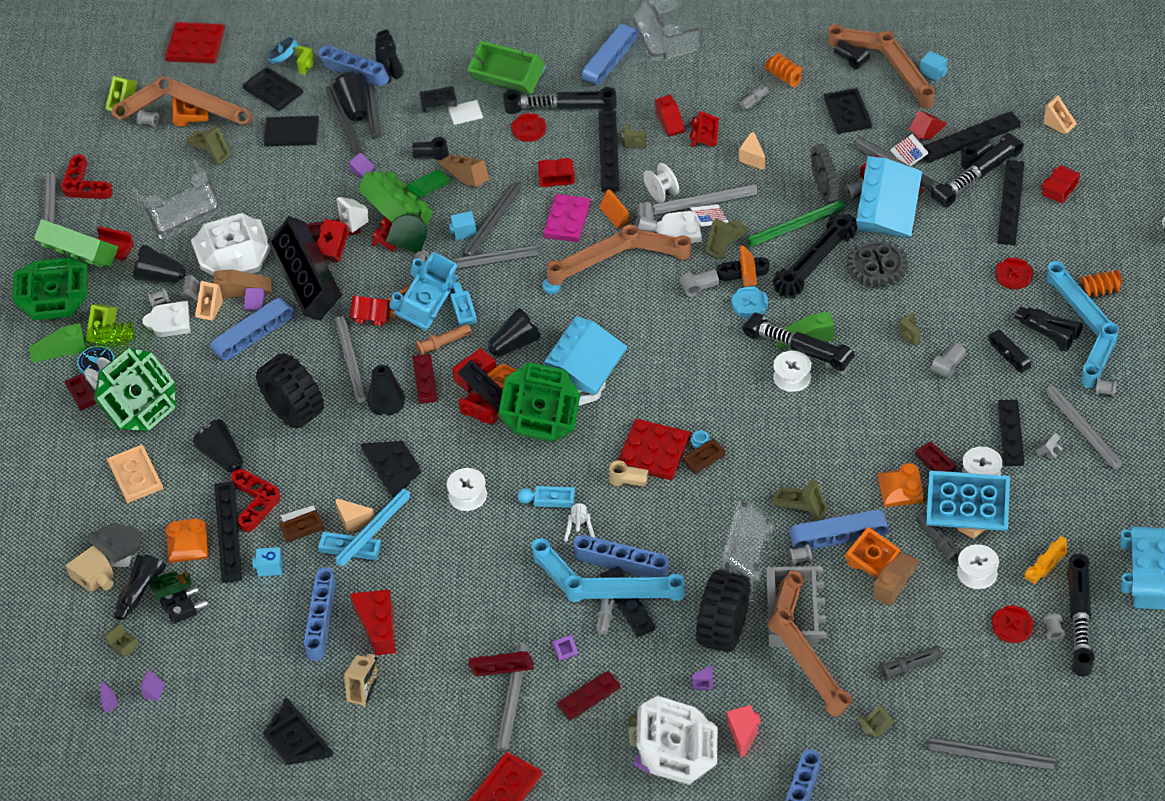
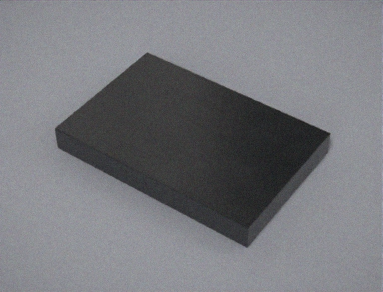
M267 66L243 84L245 91L277 111H281L303 93V88Z
M858 88L824 94V101L837 134L872 128L871 120Z
M319 116L267 117L264 146L317 145Z

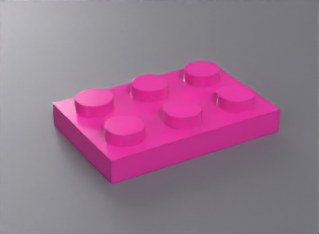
M556 194L544 228L543 237L579 243L591 205V198Z

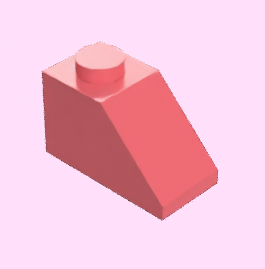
M751 705L727 711V724L740 757L746 755L758 734L760 718L758 713L753 711Z

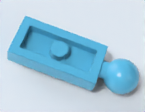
M536 486L535 492L528 488H523L518 492L517 497L524 504L534 500L535 507L571 508L575 500V487Z

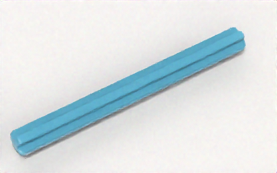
M402 489L335 557L336 564L344 566L410 498V492Z

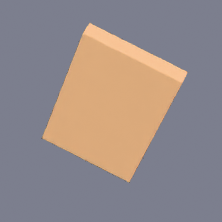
M143 444L107 458L108 465L127 503L163 489V485Z

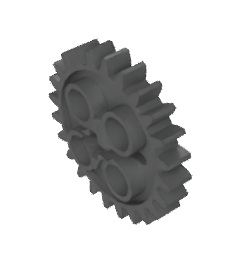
M824 144L814 145L811 147L812 150H810V157L812 159L810 162L812 164V174L815 178V183H817V189L820 191L822 198L825 199V202L836 201L837 197H839V189L837 187L839 184L837 182V171L834 168V163H832V156H830Z
M875 238V242L868 239L867 244L861 241V246L855 245V250L851 249V254H848V272L852 273V278L857 277V283L863 281V286L867 283L870 284V288L876 285L878 289L880 285L887 288L888 283L894 286V281L900 282V277L904 278L905 272H907V254H903V248L898 249V244L892 246V241L885 243V239L881 242L877 238Z

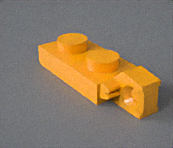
M1060 536L1056 541H1053L1044 555L1041 554L1038 557L1035 565L1027 569L1025 579L1036 584L1041 577L1045 578L1067 553V539Z

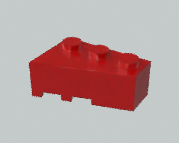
M390 589L351 593L352 608L359 619L361 627L364 629L375 656L395 654L393 603Z

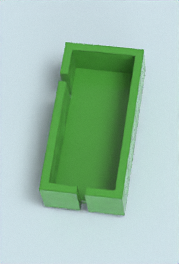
M480 40L474 54L484 64L482 65L473 57L467 72L475 80L532 95L546 64L536 54L523 53L520 50Z
M391 171L365 172L358 191L389 221L393 223L395 218L406 213H412L421 217L427 227L434 211L418 195L410 191L407 184L400 181L395 173Z
M41 219L34 240L40 241V246L104 268V265L112 267L118 250V246Z

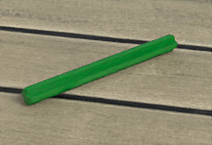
M837 200L749 236L747 242L750 247L756 246L845 209V203L842 200Z

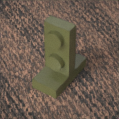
M214 125L207 132L198 130L186 139L188 146L210 152L215 164L220 165L231 156L218 126Z
M716 218L712 222L706 252L721 260L725 257L727 245L747 234L748 227L738 220L725 223Z
M813 480L809 481L805 490L779 486L772 499L773 505L777 507L809 511L813 522L822 520L828 509L818 482Z

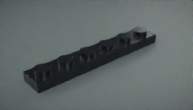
M616 110L598 111L601 191L607 192L609 189L611 191H619Z
M1010 111L924 145L923 147L928 154L923 158L927 163L961 151L964 146H973L985 138L989 140L1019 128L1021 122Z
M1007 160L997 244L1016 245L1025 164L1023 161Z
M234 481L217 483L214 485L222 583L242 580L235 484Z

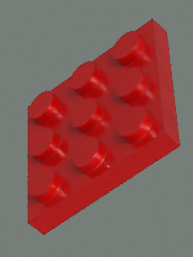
M175 22L165 54L166 62L215 64L225 33V24Z
M635 418L618 461H623L629 467L649 470L648 475L673 481L690 440L691 432Z

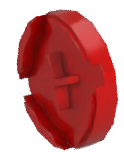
M525 113L519 115L518 119L513 120L511 130L517 140L523 142L537 141L546 133V122L544 118L538 117L535 113Z
M1007 258L1004 262H1000L997 265L995 271L996 280L1005 288L1021 289L1031 283L1033 269L1023 259Z
M1014 605L1004 606L1003 609H998L992 617V630L1000 640L1007 643L1023 642L1030 637L1033 631V618L1022 607Z

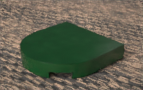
M406 213L395 218L386 238V243L414 253L420 252L427 236V227L423 219L412 213Z
M174 571L155 577L149 584V587L155 599H159L186 589L192 581L188 572L184 571L183 574H177Z

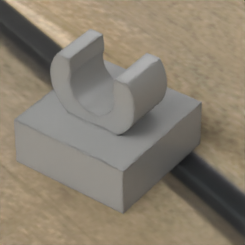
M189 275L185 278V284L182 285L184 292L181 293V296L185 299L191 297L197 301L200 282L194 276Z
M1056 433L1046 437L1035 452L1039 456L1046 453L1048 458L1054 459L1057 455L1053 452V449L1057 453L1062 450V447L1057 444L1060 437Z

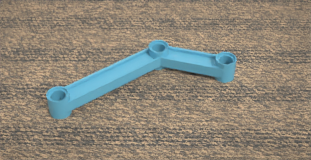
M1052 261L1048 264L1046 281L1058 290L1098 336L1086 364L1083 366L1081 377L1083 386L1094 388L1097 386V380L1100 378L1117 343L1119 327L1105 316L1065 270L1062 262Z
M539 538L532 543L534 562L545 570L571 602H578L582 599L670 598L673 601H679L686 595L685 580L680 574H672L669 577L581 578L551 548L546 539Z

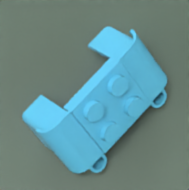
M432 252L425 262L418 258L414 259L410 274L415 279L404 297L399 292L392 294L389 307L395 310L393 314L427 331L453 289V283H456L458 276L455 275L457 264L436 252Z
M1131 526L1130 530H1123L1121 532L1119 546L1122 549L1127 550L1131 548L1132 573L1123 574L1120 590L1124 593L1132 592L1135 608L1164 610L1165 528Z

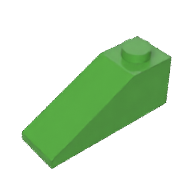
M830 311L811 314L783 328V330L787 329V332H800L822 341L834 340V324ZM776 341L778 349L790 348V346Z
M80 323L61 327L29 347L31 363L83 352L86 350V343Z

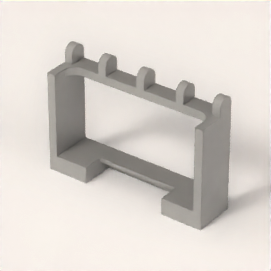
M766 567L768 619L771 616L776 599L775 582H781L791 570H796L802 574L804 582L812 581L814 631L800 632L810 646H818L819 639L827 638V632L819 631L818 623L826 622V616L818 615L817 606L825 605V599L817 598V589H823L824 582L816 581V574H822L824 572L823 567ZM768 628L769 647L786 646L780 636Z

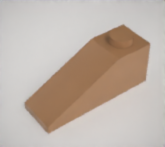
M451 154L439 160V164L466 185L480 187L483 185V182L489 180L483 159Z
M233 269L214 271V283L220 285L223 299L245 297L246 288H262L265 295L272 294V279L269 277Z
M901 552L883 569L875 581L873 598L892 606L920 563V560Z

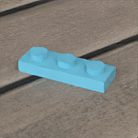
M323 532L318 550L321 553L338 555L356 536ZM370 538L353 557L377 561L382 545L381 540Z

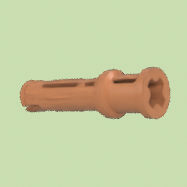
M465 324L440 335H429L427 339L415 341L416 350L419 355H424V353L432 350L437 351L440 349V346L471 335V329L468 324Z

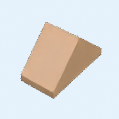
M1058 95L1046 105L1045 125L1063 134H1067L1077 124Z
M752 132L739 149V162L759 169H765V155L755 133Z
M201 281L195 317L214 321L223 303L220 285Z
M336 499L335 501L338 515L347 533L366 527L374 518L372 508L341 499Z

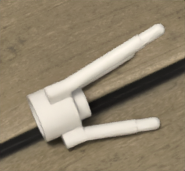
M578 503L571 507V514L568 516L564 537L565 542L568 541L573 522L576 524V531L579 532L580 524L586 521L590 537L595 538L590 514L587 513V507L584 504Z

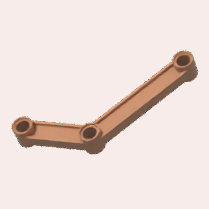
M838 24L829 26L828 44L831 47H836L837 43L842 40L854 47L879 50L886 56L917 98L919 106L926 109L933 107L935 98L934 87L927 83L895 40L892 32L883 31L876 33L846 29Z
M160 76L157 80L122 102L115 104L112 108L114 117L127 120L139 110L169 94L242 125H249L253 121V114L249 110L166 76ZM167 80L168 87L163 89L162 83ZM124 107L125 113L120 116L119 110ZM245 112L247 118L245 121H241L240 116Z
M627 225L623 227L621 232L560 261L549 262L547 264V281L551 285H560L565 278L626 249L641 248L675 255L679 260H686L691 256V239L684 235L672 237L638 230L634 225Z
M791 570L778 584L779 590L771 616L767 620V626L772 632L780 636L826 702V711L834 717H839L850 706L852 698L848 692L840 689L792 621L799 592L804 583V577L798 571Z

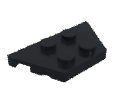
M403 441L360 444L362 452L392 498L403 487L407 488L411 480L420 473L419 465Z
M285 698L282 708L278 713H275L272 722L263 732L264 738L287 765L333 756L329 746L291 701Z

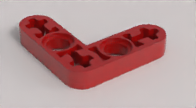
M80 154L73 156L70 159L61 185L63 194L66 197L110 198L113 194L111 184L104 181L83 180L87 169L86 158ZM73 174H79L77 177H70ZM85 188H91L89 191H83Z
M238 469L231 475L235 488L255 498L238 517L240 529L244 532H250L280 501L281 496L279 489L275 485L246 470ZM255 484L261 485V487L257 490L251 489V487ZM257 506H264L262 511L254 510Z

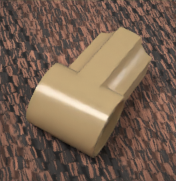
M614 461L610 464L609 482L614 486L631 484L645 487L649 470L629 467L623 461Z

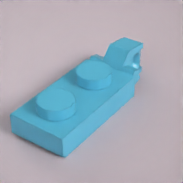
M460 282L453 283L454 293H451L450 296L459 327L465 324H476L477 317L469 291H463Z

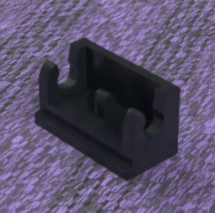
M454 86L419 92L423 113L426 112V108L453 103V107H457Z

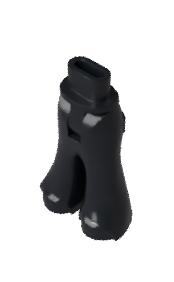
M385 29L376 34L375 54L376 62L383 65L389 77L387 83H390V75L394 79H398L403 76L404 70L398 59L393 37L389 30Z
M1020 307L1015 314V318L1021 320V324L1047 336L1062 351H1068L1073 340H1077L1083 330L1082 322L1056 317L1042 309Z
M151 555L136 556L129 581L118 596L115 607L117 611L114 614V618L125 620L128 614L133 613L132 609L137 607L147 586L156 576L164 572L166 567L164 562Z

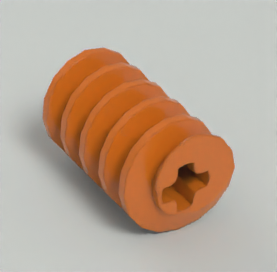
M781 53L771 56L765 64L767 71L791 87H796L801 81L803 68L793 63L792 60H788Z
M1116 269L1114 272L1111 270L1107 273L1101 272L1100 275L1094 273L1093 276L1090 274L1085 277L1080 276L1079 284L1089 297L1091 293H1093L1094 297H1097L1098 291H1100L1102 296L1105 295V290H1107L1109 295L1112 294V289L1119 293L1122 279L1120 271Z

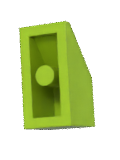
M113 76L105 109L112 111L115 104L135 94L138 81ZM124 107L119 110L120 114L125 110Z
M101 303L91 304L86 341L105 344L115 325L116 306Z

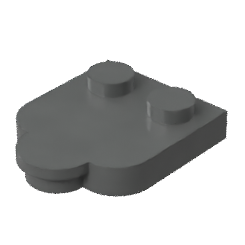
M112 523L90 533L87 540L113 563H116L138 552L141 533L134 526Z

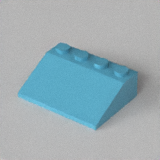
M868 156L856 220L857 231L911 237L922 171L886 158Z
M576 316L545 359L544 365L566 370L578 390L596 395L627 350V346L595 322Z
M929 471L926 525L1008 531L1010 476Z

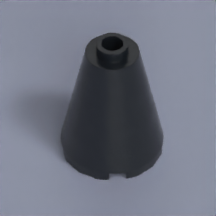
M347 72L335 79L336 82L332 84L333 90L349 117L354 121H362L367 116V80L365 75L358 72L359 74Z
M148 245L141 246L137 255L139 256L138 262L135 261L133 278L142 281L179 282L181 279H184L186 269H184L183 264Z
M521 308L513 312L488 342L490 345L488 349L493 356L501 357L541 338L537 327L534 324L532 325L529 321L530 318Z
M386 365L376 366L371 375L367 402L370 410L377 415L387 414L389 416L398 413L404 407L405 394L390 367Z
M222 419L209 422L211 426L208 428L203 426L193 438L195 448L227 472L241 469L243 459L226 423Z

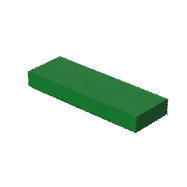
M437 169L409 183L408 189L419 197H424L450 184L451 178Z

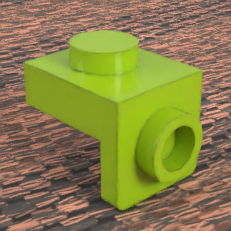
M297 46L299 74L305 75L313 66L312 49Z

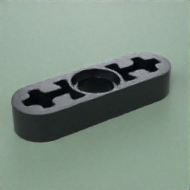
M764 257L754 258L756 277L768 274L770 269L769 260ZM740 260L719 264L717 266L718 279L721 281L742 279V273L738 270L741 267Z
M996 330L989 334L988 338L991 345L1018 372L1023 373L1031 368V362L1027 355L1001 330Z

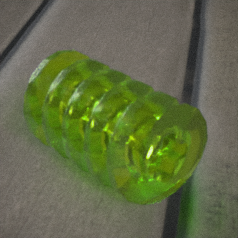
M121 322L119 326L117 323H113L112 327L108 323L104 327L102 324H99L97 329L93 325V338L97 348L100 347L101 342H103L104 347H107L108 342L114 347L115 341H118L119 346H122L124 340L129 345L130 340L134 339L132 323L128 322L125 325L124 322Z

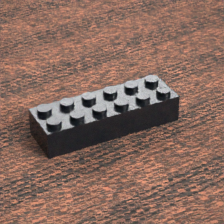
M288 216L267 242L303 315L321 321L342 294L306 223Z

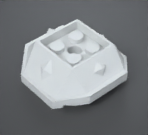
M243 213L203 224L198 234L191 239L201 270L211 275H214V271L230 269L251 274L259 272L263 265L262 263L271 250L261 220L253 219Z
M656 696L638 707L636 745L641 754L642 764L649 768L651 774L690 785L717 764V726L709 722L698 709L660 696Z

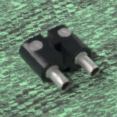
M197 586L159 598L165 613H168V617L173 624L195 616L197 610L208 606L206 600L193 604L191 599H188L189 596L199 593Z

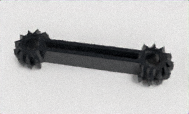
M844 212L840 215L835 213L834 216H830L826 224L827 230L789 270L782 268L781 272H776L773 279L775 292L779 293L780 297L785 295L787 298L789 296L795 298L796 294H801L805 278L842 240L848 242L850 238H854L858 229L856 218L852 217L851 214L845 215Z

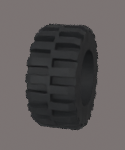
M287 353L278 354L258 368L256 380L258 387H260V392L267 404L270 405L272 411L286 425H289L291 428H301L322 413L324 400L318 385L314 382L311 374L307 372V369L300 364V361L294 359L292 355Z
M723 570L712 572L705 586L697 617L696 641L700 646L727 653L736 648L746 620L750 600L751 583L747 576Z

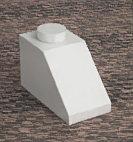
M337 198L340 222L346 223L350 228V232L353 233L369 222L368 210L363 204L353 199Z

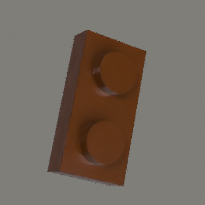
M712 439L683 457V463L694 474H697L724 457L726 453Z
M317 510L279 524L287 543L324 529Z

